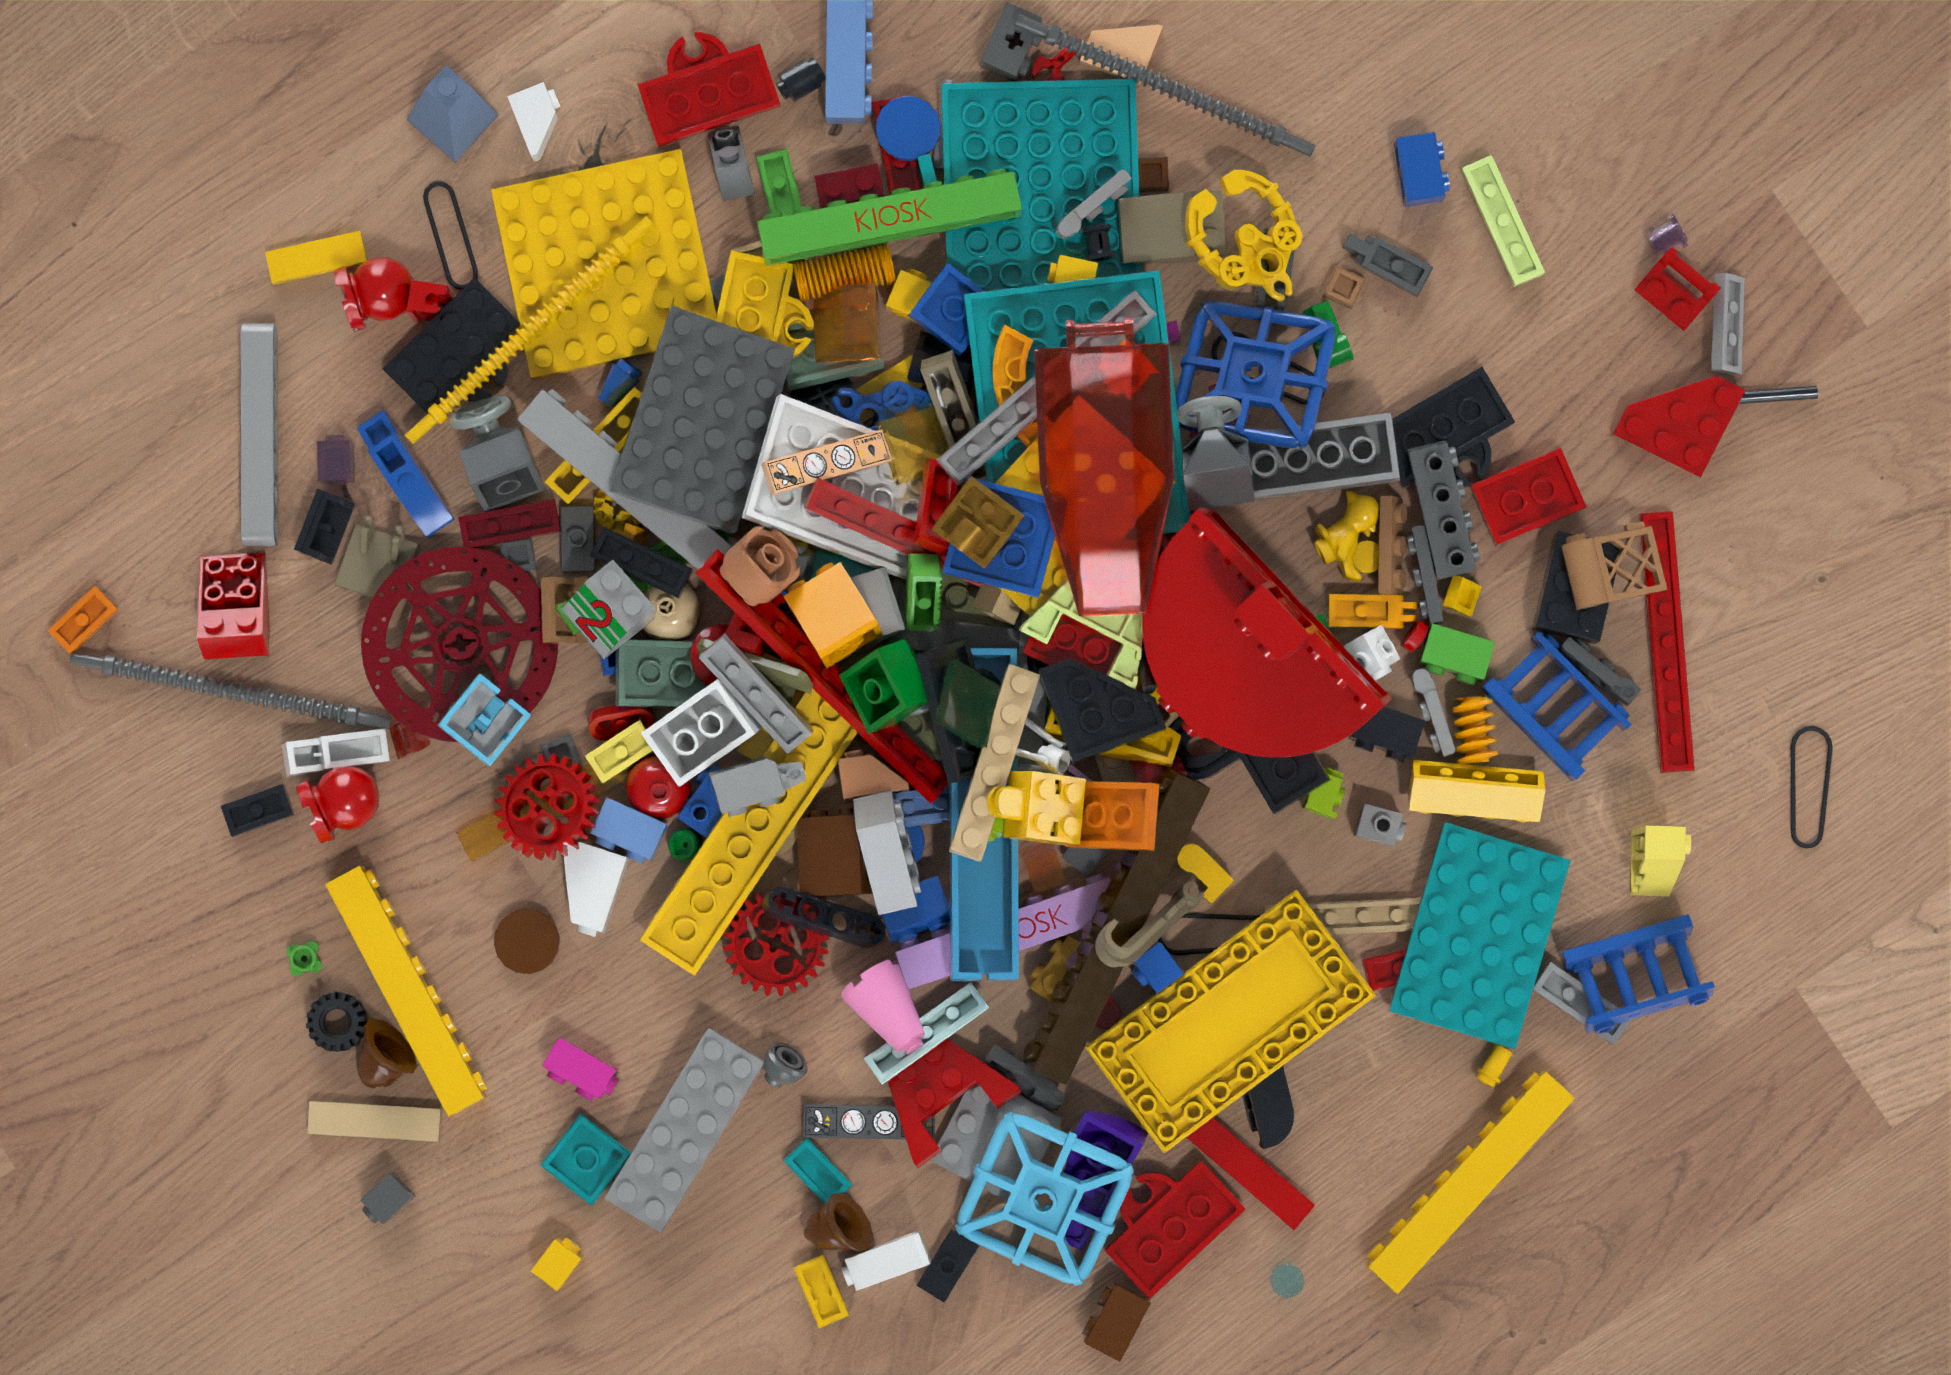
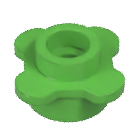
M308 941L306 945L301 946L292 944L287 948L286 953L290 957V972L292 975L301 976L304 972L318 973L321 970L322 963L318 960L317 955L319 946L316 942ZM304 955L307 956L306 962L301 960Z

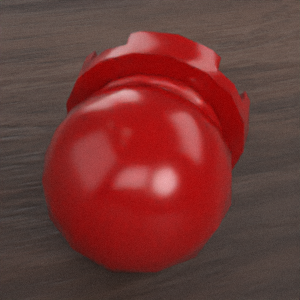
M389 257L371 258L360 264L354 274L349 273L347 267L333 270L336 286L341 287L345 298L344 301H341L344 311L354 332L367 328L366 320H368V317L377 321H387L406 313L411 280L414 279L401 262Z
M352 766L333 768L322 776L317 786L312 785L308 779L296 786L302 807L309 806L315 818V821L310 822V825L320 843L334 840L335 828L346 831L361 828L373 818L379 807L377 783L361 768Z

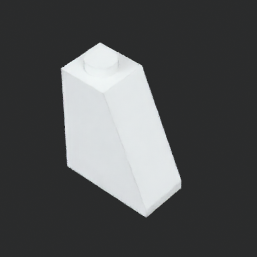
M578 842L579 849L577 850L569 845L567 846L568 856H564L571 923L578 924V932L595 937L597 931L602 933L606 931L629 858Z
M920 1230L845 1258L847 1266L841 1267L847 1285L854 1284L856 1291L927 1266L931 1263V1259Z

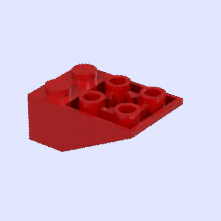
M265 552L200 557L197 641L203 659L269 656L270 623Z

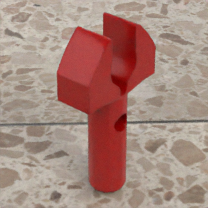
M1064 48L1051 59H1045L1043 55L1039 56L1034 61L1032 78L1034 79L1043 69L1053 68L1051 77L1045 81H1063L1064 77L1061 75V68L1075 56L1076 52L1071 51V53H1067V48Z

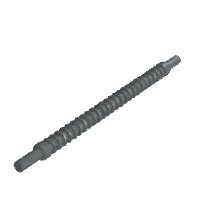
M1019 14L1015 26L1044 38V43L1051 46L1057 44L1060 50L1065 47L1067 48V53L1074 51L1076 52V57L1083 55L1085 61L1092 59L1093 65L1098 62L1101 64V68L1108 66L1110 72L1117 70L1118 76L1125 74L1127 75V80L1132 77L1135 79L1136 84L1141 81L1143 82V87L1150 85L1152 86V91L1159 89L1161 95L1166 92L1169 94L1168 97L1170 99L1175 96L1177 97V102L1184 100L1186 101V106L1193 104L1195 110L1202 108V113L1204 114L1209 111L1211 117L1218 115L1220 121L1227 119L1228 125H1231L1233 122L1236 124L1237 129L1242 126L1245 128V132L1253 131V136L1260 134L1262 135V140L1268 138L1269 143L1275 146L1282 144L1311 157L1315 149L1314 144L1287 133L1286 128L1280 125L1273 127L1271 126V121L1266 124L1263 122L1264 119L1262 117L1257 120L1255 119V114L1248 116L1246 115V110L1239 112L1237 106L1230 108V103L1228 102L1223 105L1221 104V99L1214 101L1212 95L1205 97L1204 91L1196 93L1195 87L1190 90L1187 88V84L1180 86L1179 80L1172 82L1170 81V76H1167L1165 79L1162 77L1161 72L1156 75L1153 73V69L1145 70V65L1138 67L1136 66V61L1129 63L1127 57L1120 59V54L1118 53L1113 56L1111 55V50L1104 52L1102 46L1095 48L1094 42L1087 44L1085 38L1080 41L1077 39L1076 34L1070 37L1069 31L1062 33L1061 28L1051 24L1049 27L1022 14Z
M73 652L70 657V664L102 670L104 675L113 676L117 673L119 678L126 675L127 679L130 680L132 677H135L138 682L143 678L145 683L153 680L155 685L162 682L164 687L171 684L173 689L181 686L182 691L190 688L192 693L199 690L201 695L208 692L209 696L212 697L214 694H217L220 699L225 695L227 700L235 697L237 702L244 699L246 704L253 701L255 706L263 703L264 708L272 705L274 710L281 707L283 712L291 709L293 714L296 711H300V715H304L307 712L309 717L317 714L319 719L326 716L328 721L335 718L337 723L344 720L345 724L350 726H356L358 723L387 730L391 727L392 717L360 711L358 706L349 705L348 708H345L343 703L335 706L333 701L330 704H326V700L323 699L320 703L317 702L316 698L309 701L307 696L300 699L298 694L291 697L289 692L281 695L279 690L272 693L270 688L262 691L261 686L253 689V685L250 684L248 687H244L242 682L239 685H235L234 681L227 684L225 679H222L220 682L217 681L216 677L208 680L207 675L199 678L197 673L190 676L188 671L181 674L179 669L171 672V668L168 667L166 670H162L160 665L157 668H153L152 664L145 667L143 662L136 665L134 660L126 663L125 658L118 661L117 657L112 655H106L103 658Z

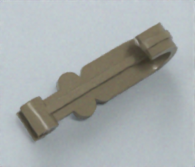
M1186 882L1172 896L1171 900L1122 947L1116 945L1111 937V933L1118 924V921L1115 919L1110 921L1102 928L1096 939L1095 949L1099 959L1110 967H1123L1135 963L1184 914L1189 913L1203 899L1204 892L1201 891L1196 897L1191 896L1188 889L1194 882Z

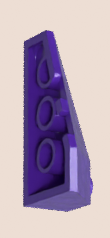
M1088 1110L1085 1111L1074 1131L1077 1134L1076 1138L1115 1154L1125 1160L1126 1163H1131V1165L1148 1135L1147 1130L1120 1115ZM1071 1150L1064 1173L1080 1180H1085L1114 1169ZM1118 1181L1084 1192L1077 1208L1096 1217H1102ZM1071 1220L1065 1237L1069 1245L1082 1252L1095 1229Z

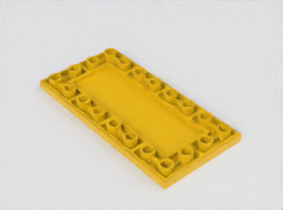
M1296 889L1159 993L1152 996L1085 1046V1049L1161 1151L1166 1153L1373 999L1376 994Z

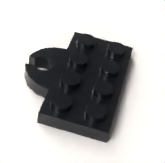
M473 278L383 370L428 414V408L434 403L438 405L441 397L445 399L447 391L452 393L454 385H461L460 379L466 380L468 372L473 374L475 366H482L481 360L487 361L489 353L494 355L496 353L495 348H499L502 345V341H506L509 335H512L520 327V323ZM506 362L502 364V370L499 368L495 370L496 384L501 388L506 383L508 373ZM478 387L474 389V395L471 393L467 395L469 402H475L492 396L490 391L482 390Z
M1483 367L1478 368L1392 418L1401 480L1398 483L1403 489L1414 482L1407 449L1440 441H1446L1449 448L1455 447L1458 464L1462 461H1470L1475 465V476L1479 480L1484 477L1491 464L1492 450L1488 439L1513 425L1515 420ZM1458 466L1453 467L1456 480L1462 479L1464 488L1469 487V480L1459 474Z
M968 637L955 639L916 655L948 784L958 783L972 777L996 700L989 701V690L999 689L1001 686L1000 680L993 672L985 668H975Z

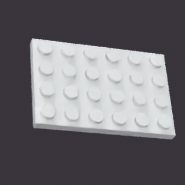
M780 394L777 396L742 518L770 529L778 530L783 534L873 568L886 567L887 573L907 580V554L804 508L814 484L771 496L761 466L762 463L875 431ZM884 434L892 457L891 462L826 480L833 485L916 522L925 463L930 458L937 460L940 456Z

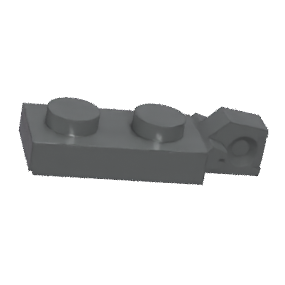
M1350 234L1342 247L1356 256L1354 262L1360 265L1361 268L1415 297L1419 296L1433 269L1431 265L1378 237L1367 236L1365 241Z
M1568 637L1561 642L1560 647L1557 649L1579 672L1604 692L1608 691L1624 705L1628 706L1641 691L1631 678L1623 679L1614 673L1616 669L1604 659L1598 660L1589 653L1590 648L1580 639L1574 638L1573 640Z

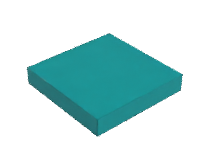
M581 1113L540 1166L590 1206H593L625 1165L632 1152Z

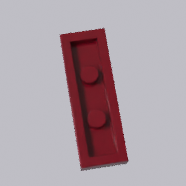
M555 499L458 517L464 547L481 548L561 532Z

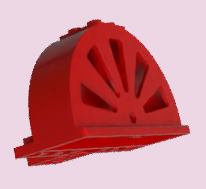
M1199 508L1189 517L1190 520L1178 531L1161 553L1149 579L1143 603L1142 632L1144 648L1151 673L1158 686L1156 692L1161 696L1157 699L1167 712L1170 714L1176 712L1183 719L1180 725L1192 738L1199 736L1202 740L1206 737L1223 747L1253 756L1292 757L1325 749L1345 739L1362 727L1392 700V697L1213 508Z

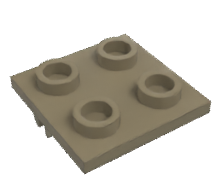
M366 515L364 526L355 524L334 585L373 598L382 583L397 568L414 558L418 544L405 540V527L399 525L396 527L395 536L375 530L373 526L374 517Z

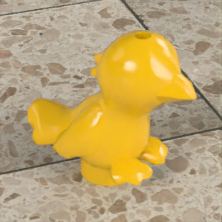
M1346 491L1347 507L1343 518L1327 529L1322 524H1317L1315 532L1319 540L1314 542V547L1325 565L1335 561L1340 566L1343 579L1360 582L1362 576L1353 564V556L1358 545V535L1363 531L1369 537L1370 532L1376 531V524L1380 516V506L1373 496L1358 495L1353 491Z

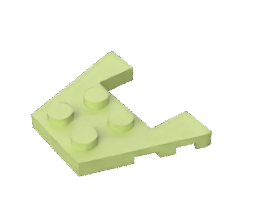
M1091 556L1021 625L1019 631L1047 644L1061 615L1065 614L1121 643V647L1107 675L1135 689L1138 681L1139 660H1141L1142 614L1148 584L1095 556Z

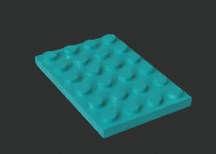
M1444 822L1388 1011L1516 1049L1571 860Z

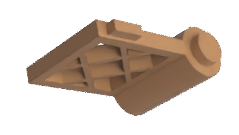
M1644 521L1624 525L1625 532L1587 539L1585 533L1566 538L1567 544L1562 545L1561 548L1577 610L1667 590L1652 526L1645 527ZM1643 535L1646 551L1643 556H1640L1630 549L1629 546L1634 537ZM1626 539V541L1624 542V544H1623L1622 542H1620L1619 540ZM1611 543L1620 550L1614 562L1604 557L1601 544ZM1625 554L1638 562L1632 576L1618 567ZM1643 567L1653 573L1655 586L1647 587L1637 580ZM1614 573L1628 581L1622 593H1613L1611 579ZM1633 586H1635L1636 588H1638V589H1636V590H1632V591H1631V589H1632Z

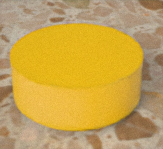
M1362 541L1357 545L1353 556V564L1360 573L1371 574L1379 569V545L1373 541Z

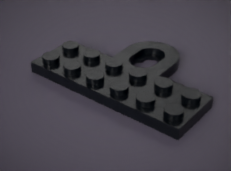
M1180 718L1170 727L1181 735L1175 757H1180L1187 771L1186 775L1196 780L1208 779L1242 760L1273 814L1281 812L1331 781L1315 752L1292 757H1261L1223 747L1218 753L1212 755L1202 754L1201 756L1194 757L1188 751V743L1192 737L1180 725L1183 719Z

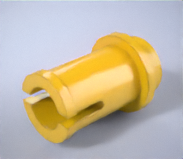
M1497 1044L1493 1046L1494 1048L1482 1069H1477L1479 1074L1476 1079L1491 1088H1494L1496 1083L1500 1084L1499 1077L1513 1056V1053Z

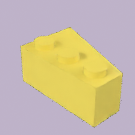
M1643 826L1631 830L1630 895L1670 896L1685 862V854H1690L1691 836L1686 834V827Z

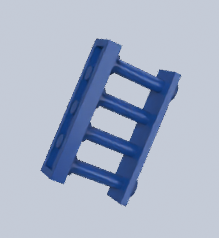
M1537 632L1530 638L1537 647L1504 680L1499 679L1496 681L1492 677L1480 690L1488 698H1492L1493 703L1571 781H1575L1586 771L1581 766L1583 763L1582 758L1616 725L1622 731L1627 730L1632 725L1627 720L1630 715L1618 703L1612 705L1557 650L1560 645L1548 633L1542 635L1540 632ZM1547 655L1560 670L1527 703L1522 702L1519 704L1511 696L1514 693L1512 689ZM1571 679L1584 693L1550 726L1546 725L1543 728L1534 719L1537 716L1536 712ZM1594 702L1607 716L1573 750L1569 748L1566 751L1558 743L1560 740L1559 735Z
M1689 914L1563 951L1561 961L1565 972L1574 970L1575 973L1579 974L1593 1014L1592 1017L1586 1018L1584 1026L1586 1033L1595 1031L1596 1034L1606 1033L1615 1028L1614 1025L1686 1003H1690V1006H1696L1709 1000V997L1713 995L1714 983L1710 981L1700 984L1685 942L1693 929ZM1667 942L1674 947L1688 987L1687 989L1670 994L1654 952L1656 945ZM1636 951L1638 955H1642L1656 998L1637 1003L1623 963L1624 955ZM1602 961L1610 964L1625 1007L1609 1012L1605 1011L1591 971L1594 967L1593 964Z

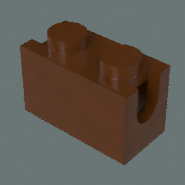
M1114 1283L1112 1289L1107 1286L1105 1287L1097 1303L1102 1308L1096 1318L1090 1316L1082 1334L1087 1336L1084 1340L1085 1344L1120 1362L1151 1302Z

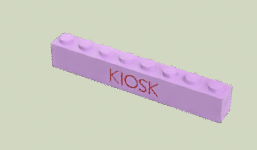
M1101 873L1087 878V885L1075 889L1074 885L1070 884L1056 889L1055 897L1044 900L1041 894L1024 900L1026 907L1019 909V951L1082 930L1092 920L1096 912L1098 897L1106 891L1111 881L1110 877L1106 878L1105 874ZM949 927L932 932V940L920 943L919 939L915 938L900 944L901 950L895 953L908 990L950 976Z

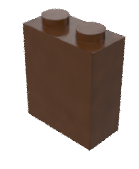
M839 809V816H828L827 810L808 811V817L800 818L797 822L800 892L814 897L873 894L856 832L854 809Z

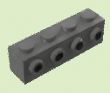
M1440 441L1407 449L1423 523L1426 528L1435 576L1437 579L1476 571L1475 562L1480 561L1476 542L1470 543L1467 530H1472L1473 525L1469 510L1463 511L1460 499L1466 498L1462 479L1456 480L1453 467L1459 466L1455 447L1449 448L1446 441Z

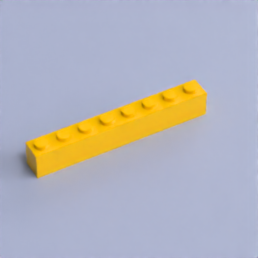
M358 866L326 883L325 886L448 1117L486 1098L484 1090L488 1089L487 1084L479 1071L474 1073L468 1062L472 1060V1056L464 1042L458 1044L453 1035L457 1028L448 1013L442 1014L438 1003L442 1001L434 985L427 986L422 976L426 973V970L417 955L412 957L407 945L411 944L405 930L402 926L397 928L391 917L396 915L389 900L387 898L381 899L376 888L380 886V883L373 870L369 869L366 871L364 866Z
M1542 1071L1539 1075L1533 1072L1524 1081L1522 1087L1525 1090L1517 1099L1512 1096L1504 1103L1499 1110L1503 1113L1502 1116L1495 1123L1490 1120L1477 1134L1481 1139L1473 1148L1467 1145L1455 1158L1459 1163L1453 1170L1449 1172L1445 1169L1433 1182L1436 1186L1429 1196L1422 1194L1411 1206L1414 1213L1406 1221L1403 1218L1399 1219L1390 1229L1389 1233L1392 1237L1384 1246L1379 1242L1368 1253L1366 1257L1370 1261L1366 1266L1395 1293L1398 1294L1573 1102L1575 1097L1546 1071Z

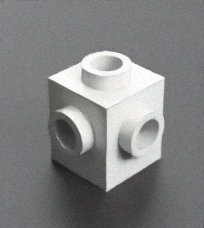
M1382 625L1344 645L1346 650L1375 680L1392 672L1389 665L1401 659Z

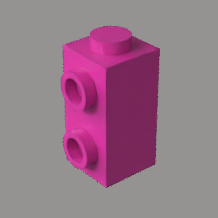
M563 1038L557 1039L542 1066L549 1070L546 1075L547 1077L562 1085L567 1080L578 1086L575 1092L590 1101L594 1097L603 1098L605 1093L610 1096L619 1082V1078L615 1076L618 1071L617 1068Z

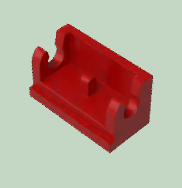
M411 280L406 312L414 322L420 323L421 320L431 321L436 316L434 313L440 311L438 303L447 305L454 298V295L447 285Z

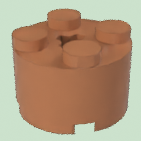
M763 526L753 528L726 552L723 564L720 567L721 576L729 582L731 587L750 606L771 601L794 582L800 573V567L797 568L796 559L799 556L793 543L780 531L775 529L771 531L763 530Z

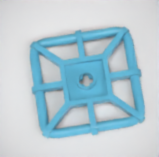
M1012 1111L1004 1114V1118L994 1131L981 1163L976 1164L973 1174L975 1177L960 1208L957 1219L958 1224L955 1227L959 1235H963L971 1242L1011 1259V1263L1019 1266L1023 1264L1056 1280L1078 1286L1083 1284L1084 1279L1091 1273L1107 1236L1112 1234L1115 1229L1114 1221L1129 1190L1132 1180L1131 1174L1134 1173L1131 1163H1126L1119 1156L1076 1138L1077 1134L1071 1131L1067 1134L1029 1116L1015 1114ZM1020 1128L1063 1146L1054 1168L1032 1158ZM1008 1132L1023 1164L1016 1181L993 1170ZM1071 1150L1114 1169L1085 1180H1080L1062 1172ZM1118 1181L1102 1217H1096L1077 1208L1084 1192ZM986 1182L1011 1192L1004 1208L974 1219L971 1218ZM1046 1193L1050 1195L1049 1198L1053 1201V1204L1046 1203L1044 1207L1038 1205L1039 1199L1035 1196ZM1007 1220L1025 1228L1026 1231L1017 1248L977 1229ZM1071 1220L1095 1229V1233L1080 1266L1077 1265L1065 1237ZM1034 1233L1056 1242L1067 1269L1026 1252Z

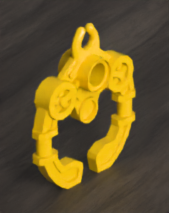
M1233 170L1219 179L1223 193L1227 196H1237L1246 189L1257 193L1260 200L1266 196L1274 208L1270 215L1272 218H1275V224L1268 230L1267 235H1264L1252 224H1245L1239 227L1234 235L1239 256L1231 255L1222 259L1218 256L1219 252L1217 249L1210 252L1203 241V238L1207 236L1205 231H1203V218L1211 214L1217 204L1216 198L1207 189H1204L1192 197L1188 203L1185 214V230L1188 241L1185 244L1188 248H1193L1200 259L1198 261L1200 267L1203 266L1208 273L1215 277L1216 282L1222 288L1233 290L1244 284L1263 286L1271 298L1282 302L1285 296L1274 290V284L1277 281L1283 282L1285 284L1286 296L1292 295V282L1286 273L1290 254L1301 244L1303 234L1300 227L1296 224L1290 202L1284 201L1277 190L1279 186L1276 182L1273 184L1263 176L1251 171ZM1261 259L1268 262L1270 266L1269 272L1263 269Z

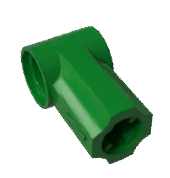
M1329 301L1321 302L1303 310V315L1331 321L1336 328L1334 332L1335 344L1329 369L1354 360L1349 341L1345 333H1341ZM1319 340L1313 344L1314 353L1317 359L1322 340Z

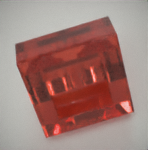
M404 721L395 724L389 729L397 759L412 756L430 745V740L419 741L416 738V732L406 727Z

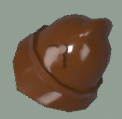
M370 1018L364 1025L365 1039L362 1041V1050L357 1060L358 1074L362 1083L367 1087H388L396 1082L397 1078L401 1077L404 1073H414L417 1068L415 1054L409 1043L397 1029L385 1021Z
M841 1193L831 1194L828 1202L822 1204V1207L810 1216L807 1221V1227L804 1229V1237L816 1247L825 1250L847 1251L851 1249L857 1252L867 1251L874 1241L870 1222L863 1209L850 1197Z

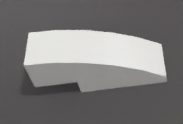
M385 729L321 736L319 738L290 741L282 744L286 777L327 772L337 767H359L390 761Z

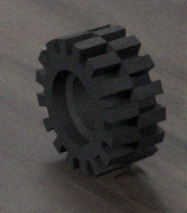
M333 992L322 995L316 1002H313L311 1010L307 1012L308 1023H306V1028L310 1032L308 1035L316 1042L315 1044L318 1047H322L324 1050L335 1052L349 1050L360 1043L359 1041L365 1036L364 1025L368 1022L366 1016H368L367 1011L363 1009V1004L350 994ZM334 1009H341L346 1012L350 1020L348 1029L341 1035L331 1034L325 1026L327 1014Z

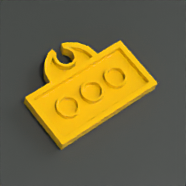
M731 250L716 317L717 322L794 348L793 358L798 357L808 348L811 339L807 337L801 339L792 338L788 333V327L792 324H800L806 330L814 329V322L809 309L800 300L788 296L794 270L793 264L785 262L766 266L764 257Z

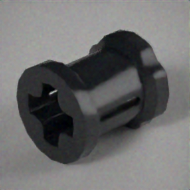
M1110 224L1091 225L1081 229L1082 235L1086 236L1088 248L1087 261L1100 262L1115 257L1114 251L1110 249L1108 232L1111 230Z

